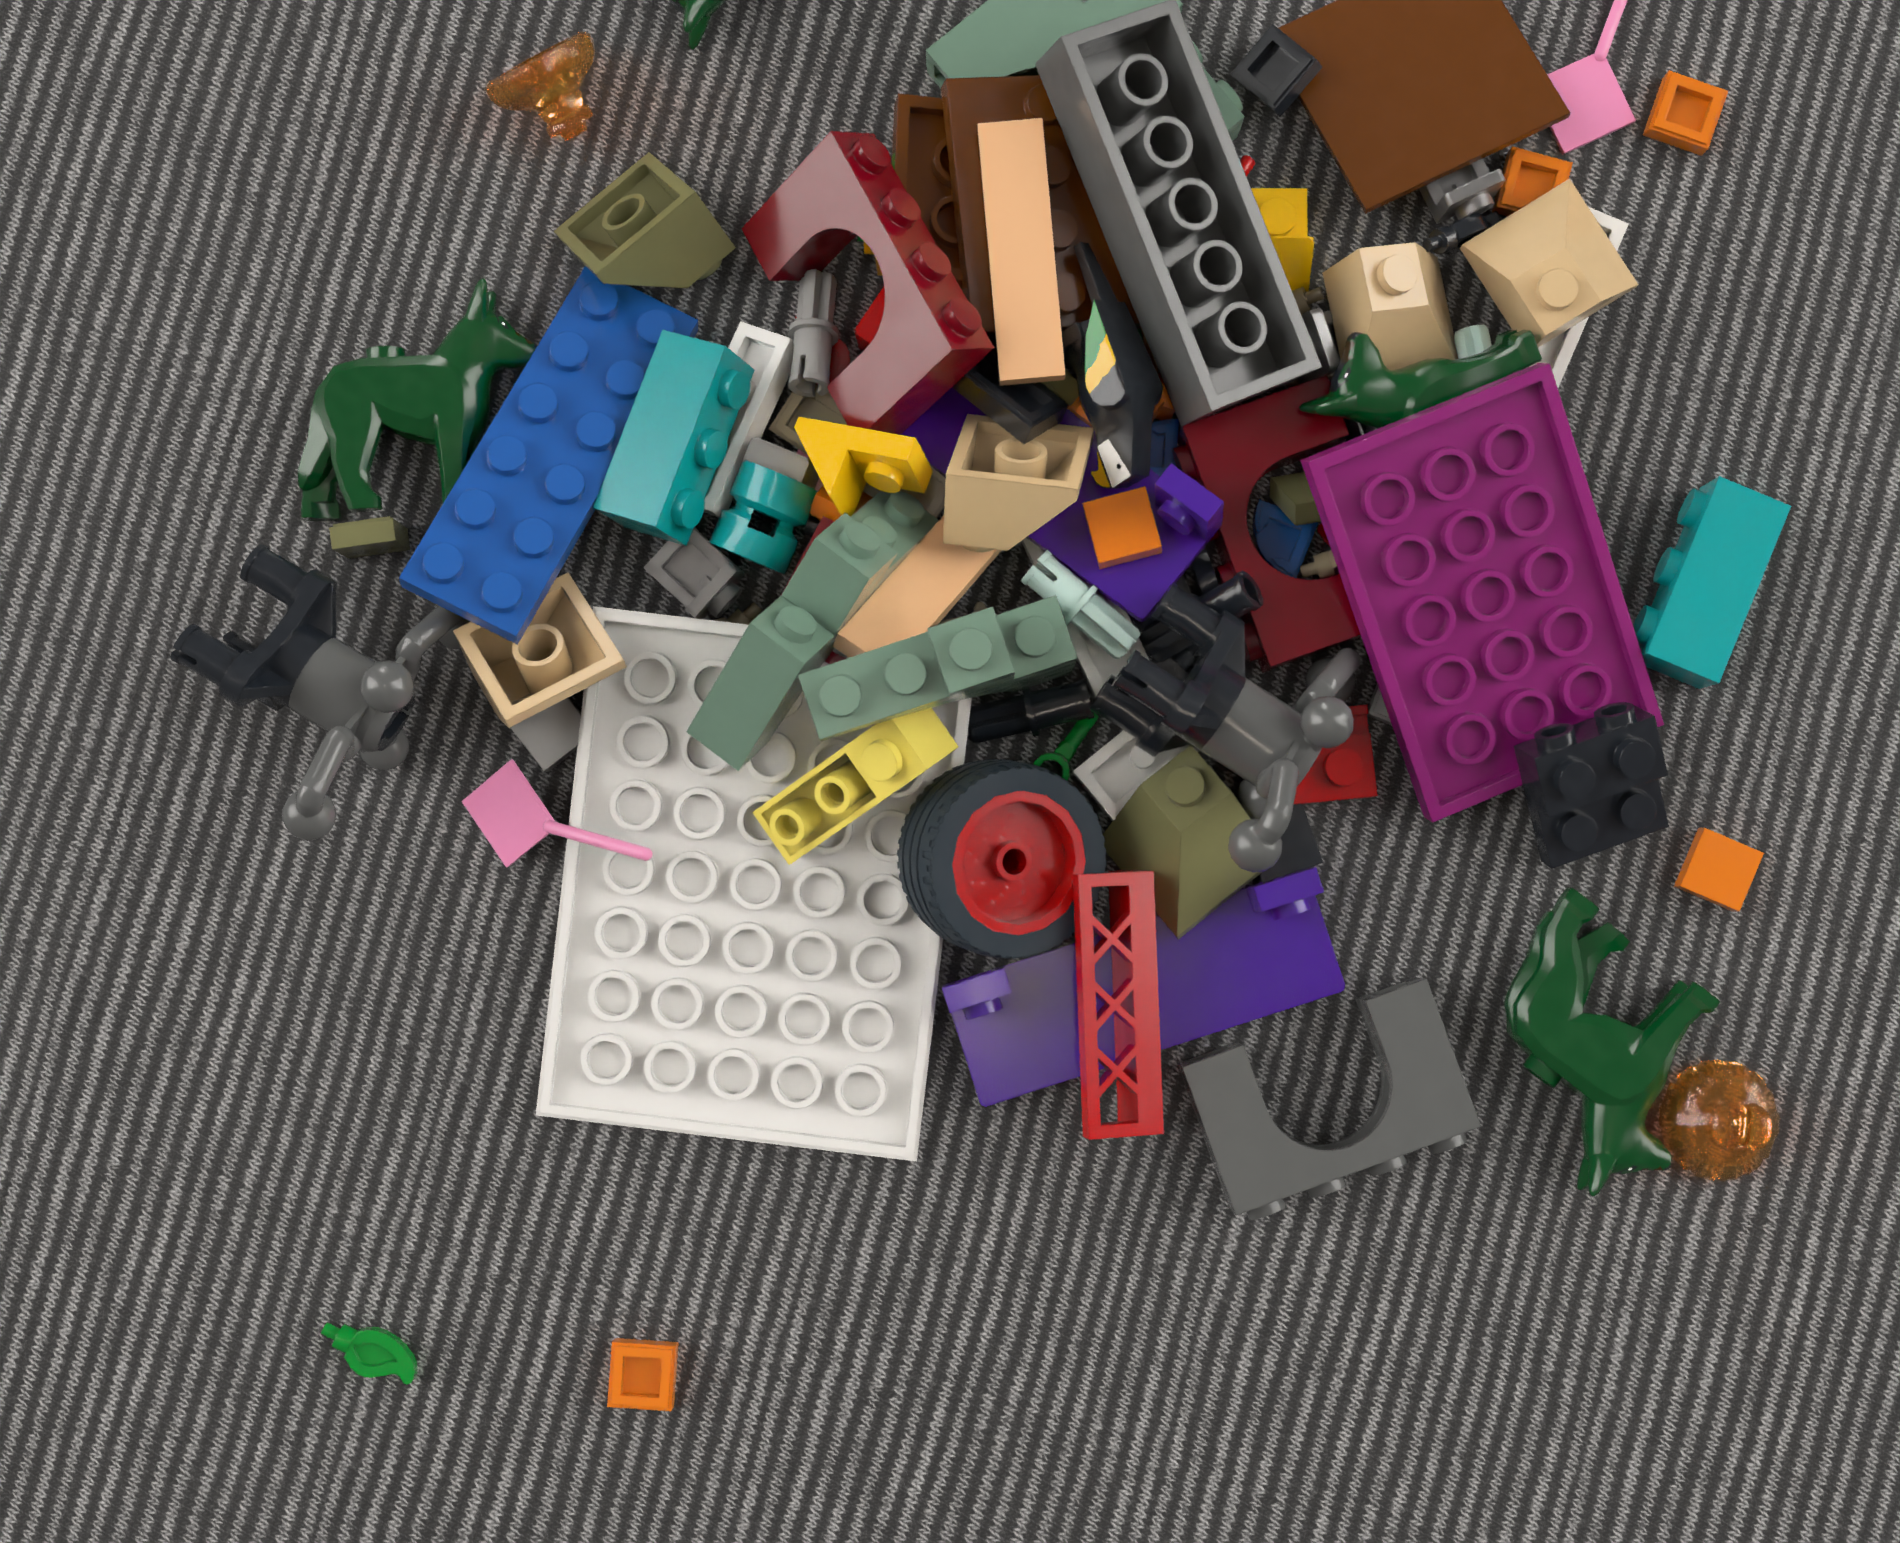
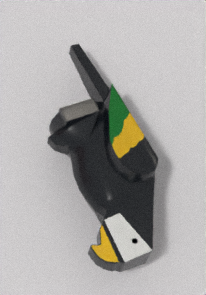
M1079 242L1074 246V250L1093 306L1090 319L1081 323L1076 322L1062 332L1064 364L1066 369H1072L1076 373L1080 402L1096 433L1098 470L1091 471L1093 479L1102 488H1128L1150 476L1152 419L1155 406L1160 402L1163 384L1126 303L1117 300L1089 243Z

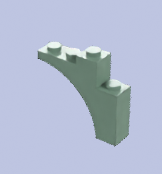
M987 0L926 49L927 73L940 89L946 78L1038 76L1039 73L1035 63L1061 36L1167 0H1088L1085 3L1082 0ZM1176 0L1181 12L1183 3L1181 0ZM1193 42L1194 47H1195V49H1196V52H1197V54H1198V57H1199V59H1200V62L1202 63V62H1203L1202 55H1201V53H1200L1198 47L1196 46V44ZM1203 67L1233 141L1238 137L1245 117L1241 113L1243 110L1242 102L1227 82L1221 79L1215 82Z
M880 491L851 517L846 513L841 515L814 539L782 595L750 622L686 732L739 771L769 742L782 720L803 692L798 675L822 666L834 650L833 644L837 633L939 520L927 512L918 499L902 491L897 493Z
M1055 595L998 615L995 614L994 608L990 607L927 628L928 632L799 674L798 677L819 740L824 741L877 723L963 699L998 692L1014 693L1022 690L1024 687H1032L1071 674L1077 661V655L1057 596Z

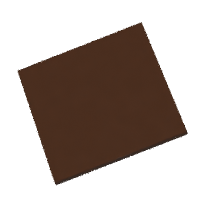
M1336 0L1278 28L1316 58L1323 67L1300 93L1298 98L1365 214L1559 123L1570 116L1569 109L1502 0Z

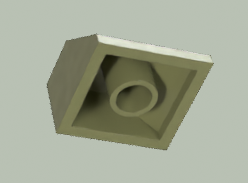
M650 152L553 231L603 284L689 288L697 280L712 275L720 267L722 259L736 248L698 194Z
M1189 745L1144 781L1115 817L1116 819L1112 821L1103 833L1106 853L1120 870L1154 871L1155 912L1178 940L1262 873L1240 869L1232 860L1228 850L1229 837L1238 824L1251 818L1231 790L1192 745Z

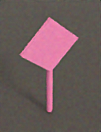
M1614 0L1594 54L1547 74L1570 111L1569 118L1550 126V130L1562 155L1631 125L1636 121L1606 59L1627 0Z
M513 759L508 761L462 801L506 868L511 866L549 834L644 861L650 860L653 855L649 848L555 822Z

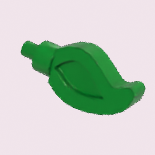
M328 1322L323 1327L321 1334L334 1340L332 1347L345 1353V1360L358 1375L373 1378L396 1374L400 1376L402 1382L406 1385L412 1383L418 1371L415 1356L409 1347L392 1332L379 1327H366L356 1330L347 1324H344L340 1329Z

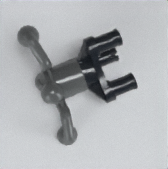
M260 544L255 547L245 560L240 572V578L245 582L252 583L288 605L287 613L280 623L258 647L243 640L233 631L223 636V641L228 643L226 645L203 631L198 625L191 624L178 637L173 646L176 650L171 652L170 657L172 661L186 666L219 686V695L240 707L256 699L275 711L286 706L327 731L300 783L298 791L288 797L282 809V820L294 837L306 841L316 840L329 833L336 821V808L326 793L342 762L351 760L358 752L369 767L380 771L395 769L404 762L409 752V740L402 728L408 720L415 703L413 694L414 680L421 667L422 655L438 640L446 647L455 650L461 649L453 630L470 621L441 606H437L404 635L397 646L395 662L391 660L375 662L336 638L337 583L316 569L310 572L303 570L272 552L269 547Z
M1173 582L1158 602L1150 618L1154 621H1159L1199 647L1197 654L1201 657L1185 681L1182 682L1143 657L1135 649L1128 658L1126 667H1122L1117 677L1112 674L1109 676L1093 700L1089 710L1093 713H1098L1137 738L1135 745L1153 757L1159 752L1192 744L1212 759L1244 778L1238 788L1237 800L1251 819L1243 821L1233 829L1229 837L1228 850L1232 860L1240 869L1250 872H1263L1273 867L1282 854L1281 836L1286 831L1291 820L1297 786L1314 764L1322 748H1336L1346 742L1353 731L1354 718L1351 709L1344 701L1348 700L1355 689L1356 678L1354 672L1360 666L1361 657L1355 649L1344 648L1335 656L1321 657L1315 661L1306 673L1305 685L1307 689L1295 704L1290 707L1245 678V622L1227 610L1219 614L1180 589L1179 585Z

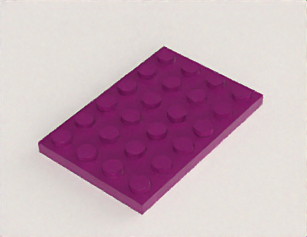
M1537 363L1300 460L1424 818L1433 823L1523 785L1514 745L1534 739L1535 732L1543 727L1559 723L1573 725L1593 718L1594 712L1598 708L1618 702L1631 703L1654 715L1657 727L1664 725L1550 363Z

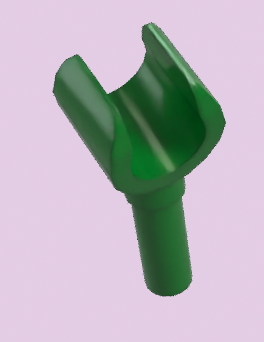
M1094 713L1095 718L1077 721L1054 751L1043 753L1036 759L1033 765L1040 767L1046 760H1055L1062 766V778L1068 781L1071 775L1070 761L1076 754V749L1098 720V715Z

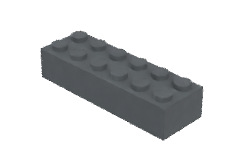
M1167 0L1061 36L1035 65L1181 427L1287 385L1321 368L1322 365L1176 0Z

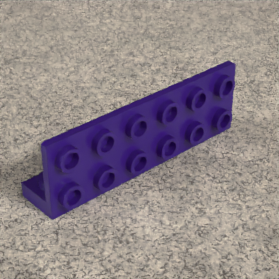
M951 387L901 435L915 437L930 466L946 478V472L967 414L987 415ZM1068 409L1059 423L1062 425L1091 428ZM1094 431L1093 442L1077 501L1026 538L1043 551L1048 550L1051 552L1052 556L1089 585L1096 586L1098 588L1097 591L1136 620L1143 622L1154 611L1169 586L1179 580L1222 526L1224 501L1173 464H1170L1161 476L1150 469V476L1128 488H1102L1096 484L1091 475V471L1098 470L1097 437ZM1146 486L1162 545V553L1099 570L1082 503Z
M1316 867L1305 868L1286 876L1274 878L1266 883L1261 882L1242 888L1179 940L1161 918L1156 916L1161 1050L1342 992L1345 989V982L1316 898L1317 894L1324 892ZM1099 935L1094 936V947L1101 940ZM1075 943L942 985L948 1010L952 1015L976 1093L982 1106L987 1107L1080 1077ZM1111 947L1095 964V982L1110 996L1113 994ZM1096 997L1097 1013L1104 1003ZM1114 1013L1097 1031L1098 1048L1113 1062L1115 1060ZM1098 1062L1099 1070L1104 1069L1105 1067Z

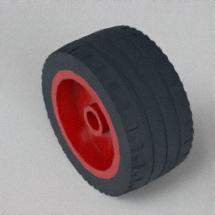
M987 759L965 763L952 768L953 770L942 773L940 777L932 780L933 782L924 788V791L916 797V802L909 808L911 810L904 819L905 823L901 828V838L898 840L899 850H897L899 860L897 868L900 871L899 879L902 882L903 892L906 893L907 901L921 921L944 940L971 952L994 958H1027L1036 956L1042 952L1050 951L1052 947H1057L1062 944V941L1068 940L1071 934L1075 932L1073 874L1105 873L1104 869L1107 862L1105 860L1106 848L1104 847L1105 838L1101 832L1102 827L1097 821V814L1093 812V807L1086 801L1085 796L1067 780L1045 768L1005 759ZM1092 887V909H1094L1093 906L1099 899L1098 895L1102 887Z

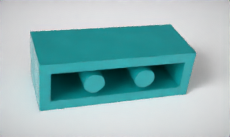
M662 330L593 508L625 528L687 546L693 528L702 518L705 507L704 499L715 471L726 456L727 440L739 409L748 399L751 387L750 381L755 369L724 345Z
M1720 476L1701 486L1699 490L1693 488L1689 492L1677 517V524L1684 527L1676 547H1668L1665 550L1653 576V581L1660 584L1651 607L1648 605L1643 606L1633 623L1647 668L1698 689L1720 683L1790 511V505Z

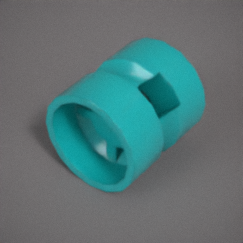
M743 460L730 490V494L736 501L735 506L731 509L722 510L709 543L786 575L799 543L793 535L794 528L807 524L810 517L811 504L818 491L769 468ZM753 511L776 520L770 536L748 527Z

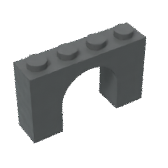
M1413 977L1355 998L1378 1059L1381 1072V1089L1376 1107L1368 1120L1357 1131L1341 1140L1314 1144L1298 1141L1285 1135L1269 1115L1244 1045L1238 1042L1227 1044L1177 1063L1226 1201L1236 1216L1247 1212L1249 1220H1255L1272 1215L1286 1207L1283 1201L1284 1198L1306 1190L1310 1198L1333 1193L1346 1186L1344 1176L1368 1168L1370 1176L1396 1170L1407 1164L1405 1154L1427 1146L1431 1154L1454 1149L1467 1142L1466 1132L1481 1127L1427 979Z

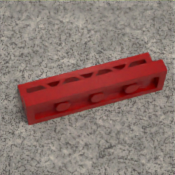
M1115 870L1105 873L1073 874L1083 1138L1092 1140L1164 1134L1154 871ZM1109 886V930L1093 916L1092 887ZM1093 931L1101 937V940L1095 947ZM1110 947L1113 994L1111 996L1095 982V964ZM1096 997L1104 1003L1097 1013ZM1112 1013H1114L1115 1034L1114 1062L1098 1048L1097 1031ZM1098 1062L1107 1069L1100 1078ZM1116 1079L1118 1121L1101 1123L1100 1097Z

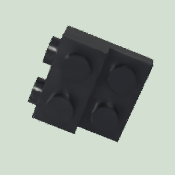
M1628 702L1608 704L1598 708L1594 712L1593 718L1573 725L1559 723L1543 727L1535 732L1534 739L1514 745L1541 862L1551 869L1669 827L1659 784V778L1668 776L1656 718L1647 711Z

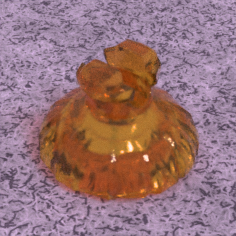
M579 32L542 50L489 81L485 87L488 98L495 105L506 110L538 112L539 117L547 123L546 131L550 138L560 135L565 141H568L580 135L587 129L585 121L593 116L589 105L583 104L582 93L579 88L594 61V41L589 33Z
M1717 1059L1700 1061L1695 1066H1689L1678 1074L1676 1082L1669 1083L1662 1104L1659 1107V1126L1666 1149L1673 1153V1160L1683 1169L1689 1170L1695 1176L1703 1179L1732 1181L1739 1179L1743 1175H1750L1760 1168L1763 1160L1769 1158L1779 1134L1780 1116L1773 1091L1767 1088L1765 1080L1756 1071L1749 1070L1742 1063Z

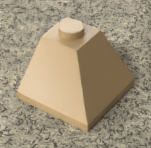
M1570 179L1462 244L1460 250L1511 329L1517 330V332L1530 330L1534 335L1538 348L1638 286L1637 281Z
M1416 242L1359 248L1322 273L1340 359H1342L1347 338L1353 332L1364 333L1370 337L1379 350L1383 364L1389 370L1401 369L1426 359H1458L1438 257L1431 252H1427L1425 248Z
M967 414L946 472L943 543L962 545L964 548L974 552H988L994 549L1008 551L1076 502L1093 442L1094 429L1057 424L1028 443L1022 444L990 417Z
M569 572L555 579L518 645L471 621L453 630L473 676L497 717L508 728L626 668L624 659Z

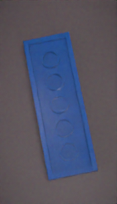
M585 266L399 577L401 587L518 645L596 510L593 508L662 330L694 338L698 332V320L628 285L603 284Z

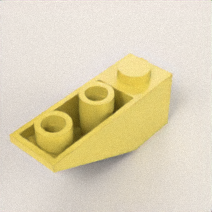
M932 708L877 723L752 813L790 865L925 772L959 746Z

